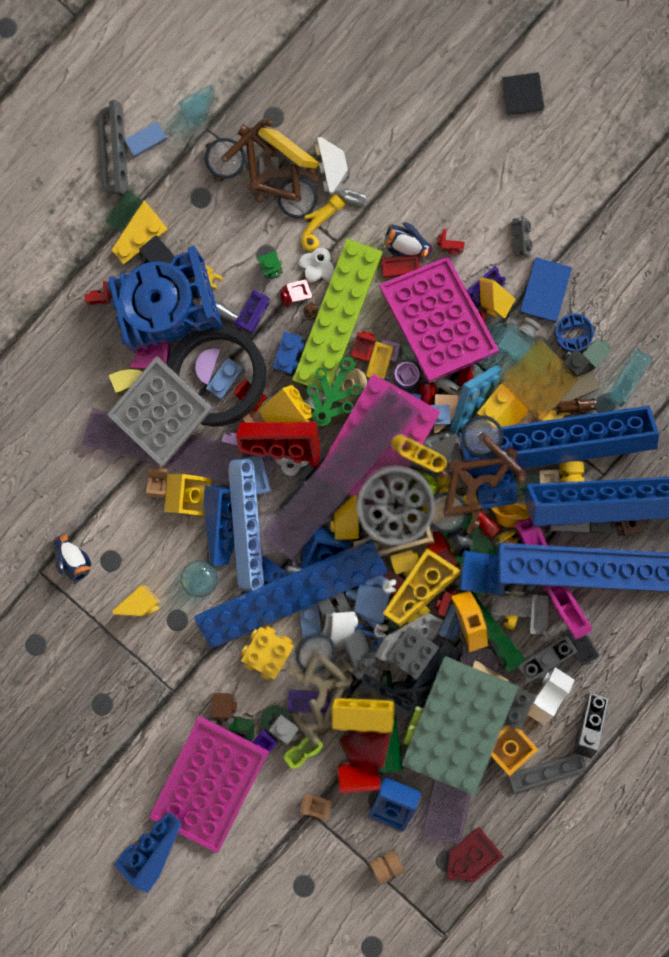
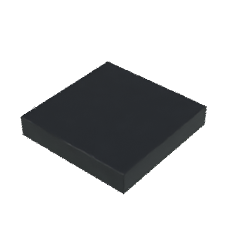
M539 72L501 78L507 115L543 111L545 109Z

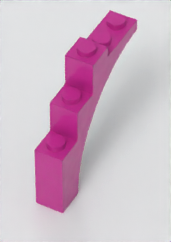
M531 518L523 519L514 524L522 544L547 546L540 526H534ZM542 586L549 596L555 613L565 623L575 640L593 631L591 624L578 606L568 587Z

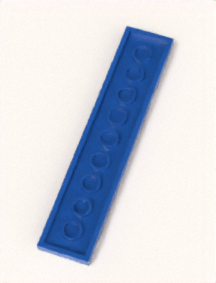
M370 539L194 616V619L212 649L252 632L254 629H259L317 604L319 601L361 585L375 576H382L388 572L373 540Z
M499 543L498 583L669 592V553Z

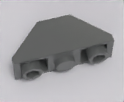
M447 433L439 438L440 442L434 445L430 442L425 447L444 456L446 465H448L457 436L455 434L450 436ZM414 461L410 468L419 469L430 474L435 472Z
M565 635L532 654L518 668L529 683L578 651L569 637Z

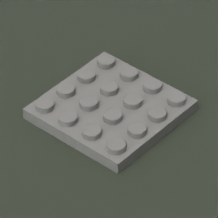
M155 357L107 415L163 467L213 408L159 357Z

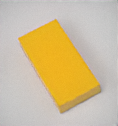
M375 342L366 377L370 378L374 374L383 380L386 379L395 347Z

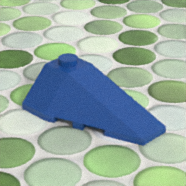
M205 486L203 507L211 565L229 564L235 545L230 486Z
M168 812L155 823L149 833L146 835L142 834L136 844L133 846L129 845L114 864L133 887L146 893L150 891L160 877L182 824L172 812Z

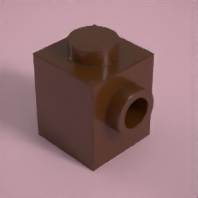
M645 519L639 521L626 520L615 523L617 532L621 533L622 536L648 529Z
M214 692L212 717H216L217 721H228V718H232L233 713H236L237 702H233V693Z

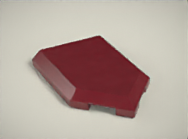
M351 730L339 740V743L350 763L383 768L391 732L380 733L378 731L360 732L358 730Z
M477 827L449 851L447 880L475 882L504 858L480 827Z

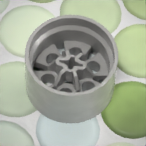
M389 465L379 468L368 476L361 487L358 498V513L361 523L371 536L381 542L398 545L417 539L427 530L434 515L435 506L431 489L423 476L412 468L402 465ZM384 475H388L390 486L387 488L380 479ZM411 478L415 479L418 483L411 490H408L406 487ZM395 481H402L404 488L400 491L394 490L393 483ZM376 489H384L386 492L385 497L382 499L376 498L374 495ZM411 493H418L420 500L412 503L409 500ZM365 498L375 500L376 505H364ZM395 499H398V502L404 505L398 506L397 509H393V505H390L388 503L394 502ZM418 505H427L426 512L416 510L415 508ZM379 508L383 511V516L378 519L374 518L372 511ZM411 512L418 515V519L413 523L408 522L406 519L407 515ZM384 520L386 523L380 531L375 526ZM395 520L399 522V528L397 530H390L388 523ZM406 523L411 531L404 533L402 524Z

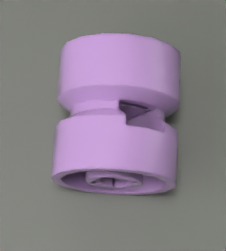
M412 362L400 363L394 372L395 384L405 390L413 388L419 379L420 372L418 367Z

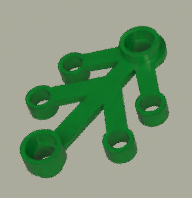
M350 357L341 359L339 363L340 371L332 388H330L327 379L326 369L319 367L316 370V377L320 380L326 397L323 406L318 397V387L310 385L307 388V393L311 396L315 407L312 419L314 422H317L318 426H326L330 423L332 417L343 413H351L354 408L350 401H346L341 407L330 410L333 402L353 395L359 396L362 393V387L359 384H353L351 388L339 392L347 373L352 372L355 368V362ZM345 361H349L351 366L346 368L343 364ZM320 370L325 372L323 377L318 376ZM359 387L360 391L359 393H354L352 389ZM310 388H316V393L311 394L309 392ZM346 404H350L352 408L351 410L346 411L344 409V406ZM320 413H324L326 415L324 420H320L318 418V415Z

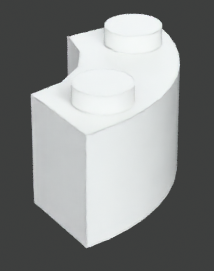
M355 612L326 613V624L321 633L331 638L335 651H344V640L354 633V629L358 625ZM321 638V651L330 652L329 642Z
M556 667L551 673L546 672L541 680L543 684L536 693V698L528 715L545 726L553 718L558 707L569 694L575 680Z

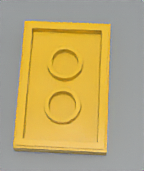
M262 127L258 133L262 138L298 166L316 169L319 165L318 161L279 131Z

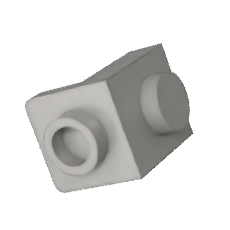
M282 714L269 730L287 745L291 741L294 743L301 734L298 732L299 728Z

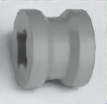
M525 317L522 326L518 327L517 332L525 338L533 340L535 337L534 333L539 331L541 326L534 320Z

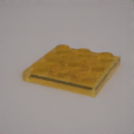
M538 339L501 382L538 421H542L579 379L542 339Z

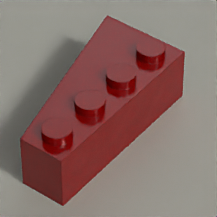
M317 422L240 423L236 435L239 452L262 457L270 455L278 460L286 458L294 460V463L301 464L302 462L311 463V466L318 467L321 449Z

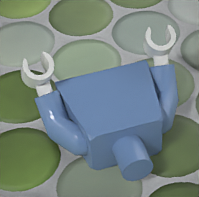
M375 576L365 581V583L359 585L358 590L351 588L346 592V599L356 601L354 611L374 629L377 637L386 636L383 631L389 629L388 625H382L386 618L383 612L389 605L391 593L396 591V589L392 588L396 584V580L389 581L382 576Z

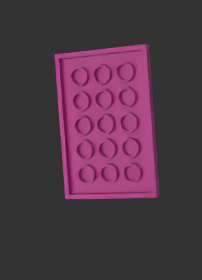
M448 256L379 285V289L428 383L499 353V349Z
M372 374L316 476L351 496L357 495L358 499L365 480L379 468L389 465H402L410 468L413 461L392 449L391 442L393 438L397 435H403L423 445L441 411ZM405 443L402 444L401 449L405 447ZM388 475L380 477L386 488L390 486ZM395 481L393 489L397 491L402 481ZM379 488L375 490L374 495L376 498L382 499L385 497L386 492L384 489ZM365 498V504L376 505L375 500ZM376 508V510H378V511H380L381 513H383V511H382L381 509Z
M199 716L149 818L158 822L168 812H172L182 822L178 831L179 834L219 853L269 751Z

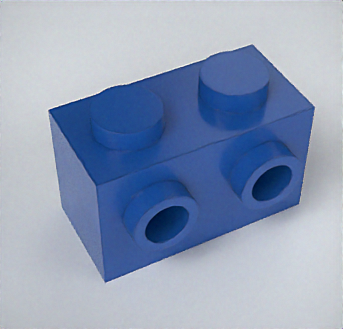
M284 331L273 365V371L292 376L293 371L296 372L299 361H297L299 353L302 354L305 346L301 336Z

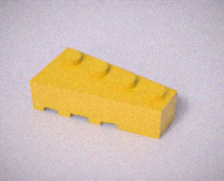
M426 549L383 612L384 617L401 628L460 575V570Z

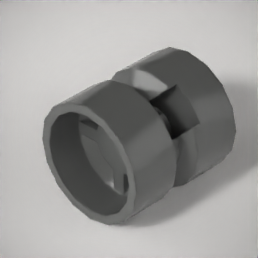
M343 592L318 602L325 620L326 613L351 611ZM338 602L339 606L334 608L332 603Z

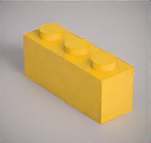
M335 698L332 707L333 729L341 731L358 730L360 732H392L394 701Z

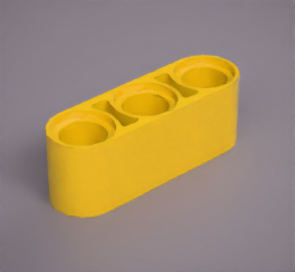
M397 435L393 438L391 442L392 449L402 456L435 472H440L446 467V459L441 454L403 435ZM405 443V447L401 449L402 444Z

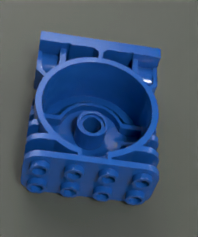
M195 245L188 247V252L176 255L171 264L166 262H149L131 270L129 275L122 272L120 273V278L109 277L107 287L113 295V299H111L114 310H117L116 322L122 330L120 338L123 345H127L129 351L137 353L138 348L141 347L146 350L149 349L151 344L158 346L160 343L177 341L188 334L191 329L200 332L212 327L215 330L223 328L204 258ZM195 277V281L190 283L188 279ZM165 278H171L176 282L180 291V301L175 286ZM161 297L158 302L154 303L155 298ZM134 304L143 317L153 321L154 328H151L149 321L143 320L135 313Z

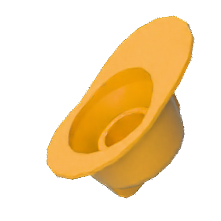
M511 504L491 508L495 513L496 521L504 527L516 528L515 523L530 518L526 505Z

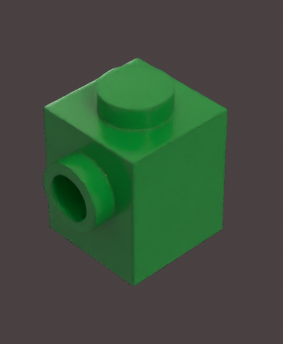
M275 251L257 258L265 280L278 278L283 273Z

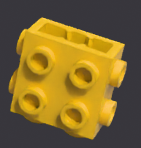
M293 385L281 389L258 410L265 422H310L309 420L313 414L310 406L304 402L299 391Z
M266 625L265 628L254 629L250 636V639H252L250 646L245 645L240 655L243 656L241 661L244 662V667L251 671H254V669L260 671V676L270 681L271 678L276 679L294 645L291 644L292 639L285 635H282V637L275 634L276 630Z

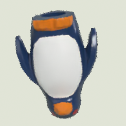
M403 222V226L393 224L388 226L384 244L391 246L387 249L390 253L397 256L420 255L425 258L432 252L431 244L423 238L413 225Z
M67 534L55 537L53 540L55 567L60 574L65 573L76 584L90 572L91 560L86 552L69 542Z

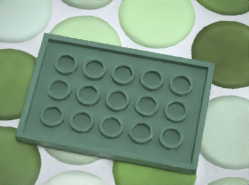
M445 656L402 766L475 796L518 686Z

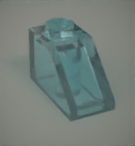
M212 84L178 102L190 127L194 125L199 126L207 119L215 94Z

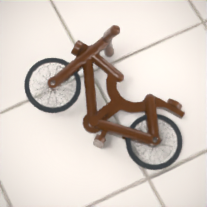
M263 118L253 128L242 124L237 133L241 136V139L238 141L231 138H219L208 146L205 153V163L208 170L214 176L221 179H230L237 176L245 165L243 147L246 145L250 175L247 189L252 193L260 191L259 195L255 196V200L263 202L264 199L262 197L264 193L275 195L282 212L292 218H303L314 210L317 203L316 190L309 181L299 178V174H305L318 181L317 171L312 168H306L305 170L296 164L290 165V168L287 170L278 169L273 165L271 155L276 153V149L258 135L261 127L267 128L273 125L271 119ZM254 142L264 149L262 155L266 170L258 177ZM272 176L280 178L291 177V179L281 185L280 189L264 184Z
M481 415L470 419L463 427L462 443L465 449L472 455L487 457L496 454L498 457L465 463L460 460H454L449 466L452 474L447 473L445 468L442 470L440 477L450 479L448 492H442L433 497L435 507L430 523L433 528L440 532L451 533L459 530L465 524L468 513H472V520L466 532L470 534L472 530L476 531L480 523L477 518L482 506L476 502L475 492L483 483H489L491 488L496 487L509 468L515 472L519 484L525 481V471L515 461L518 451L507 447L506 451L500 448L503 442L502 428L495 419L489 416ZM502 464L495 475H482L476 479L466 471ZM459 478L468 486L467 505L456 494Z

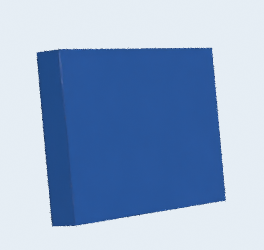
M535 257L520 313L556 323L572 267Z

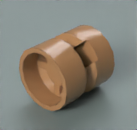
M394 849L384 854V859L378 857L369 862L381 885L390 881L391 875L396 877L405 872Z

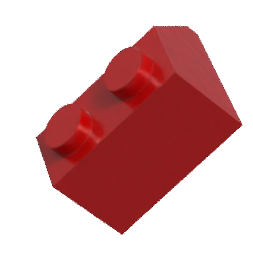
M349 760L342 761V764L338 765L340 793L380 790L378 767L353 764Z

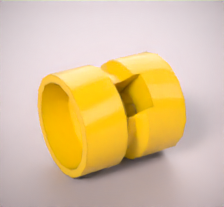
M584 462L559 463V474L562 475L559 483L585 481V478L582 477Z

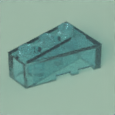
M495 323L489 333L499 349V353L502 355L504 353L514 360L513 362L533 375H541L553 357L548 353L549 349L541 344L537 345L533 342L535 339L532 336L521 333L519 331L520 328L514 323Z

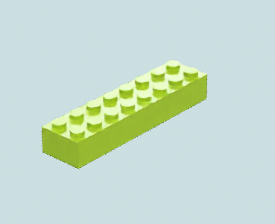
M348 238L346 239L292 381L294 384L304 388L316 385L319 391L324 393L320 380L315 374L319 367H323L327 371V379L330 388H332L340 368L339 363L347 350L381 261L383 251ZM320 370L318 372V376L323 377L325 375V372L323 370Z

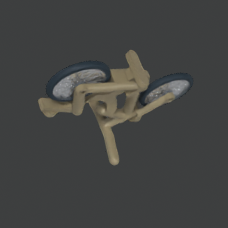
M322 633L310 634L299 643L295 657L298 666L302 669L301 672L296 671L289 660L285 662L287 664L285 670L291 678L295 676L304 687L309 683H314L318 688V697L311 699L309 702L316 719L315 724L307 726L297 713L291 714L293 722L313 744L319 743V738L313 732L321 731L324 737H329L333 734L332 707L335 698H341L345 687L349 686L352 682L351 674L355 672L353 667L344 658L340 660L342 666L339 668L332 663L335 646L331 638ZM326 668L335 677L323 681L313 673ZM337 687L323 717L320 709L325 703L327 690Z

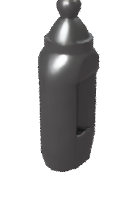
M340 189L334 193L344 203L357 207H364L367 195L351 189Z

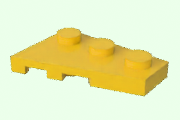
M143 201L112 251L125 266L141 253L139 251L140 247L155 235L160 238L168 232V229L149 205Z

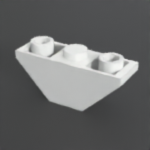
M319 137L317 138L318 144L315 145L317 156L320 155L322 160L319 163L321 174H325L326 178L323 181L324 190L329 192V196L332 197L348 175L347 163L343 150L324 138Z

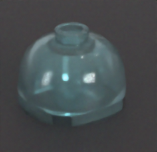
M194 560L183 568L180 574V583L188 595L195 598H203L211 595L216 590L219 583L218 573L210 562Z

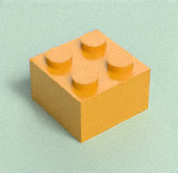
M503 724L491 756L510 776L535 754L538 749L521 730Z

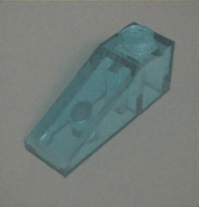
M636 348L611 386L606 398L622 407L631 397L653 357Z

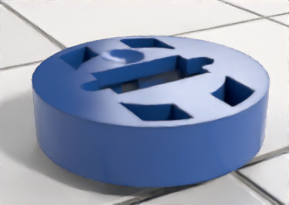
M581 314L566 315L556 325L555 340L567 352L569 350L573 352L576 348L582 351L592 342L594 336L592 323ZM567 320V324L563 327L562 322ZM580 327L581 330H585L581 337L569 340L566 337H562L567 330ZM585 340L586 345L582 347L581 343Z

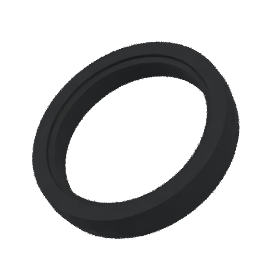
M225 326L217 330L212 327L200 332L196 330L191 332L176 345L167 362V366L179 376L182 364L188 354L197 346L212 340H227L236 343L248 353L253 367V379L248 393L233 408L224 412L209 413L201 423V425L226 426L246 417L260 401L266 385V367L258 347L240 331Z

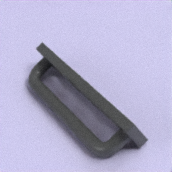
M116 100L109 101V106L102 108L97 116L101 185L105 192L109 194L116 193L125 197L129 196L123 105ZM110 114L115 186L109 185L105 132V116Z

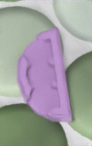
M212 348L205 350L196 360V374L206 385L210 383L221 349Z

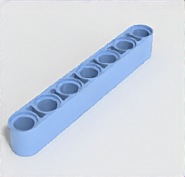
M234 459L229 463L228 471L237 580L241 591L250 592L262 587L264 584L254 464L250 459Z

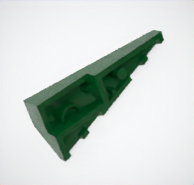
M470 591L481 610L486 625L487 638L505 671L510 672L526 660L473 591Z
M383 670L382 685L393 690L391 671ZM394 714V723L384 767L380 768V772L403 771L396 714Z

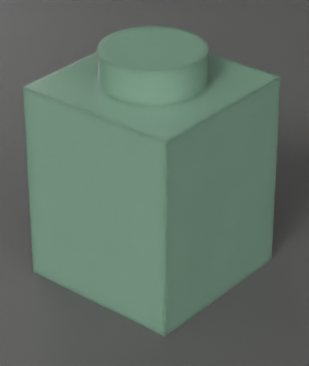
M598 338L583 353L591 361L588 366L592 370L597 368L612 352L609 349V344L604 340L600 341Z

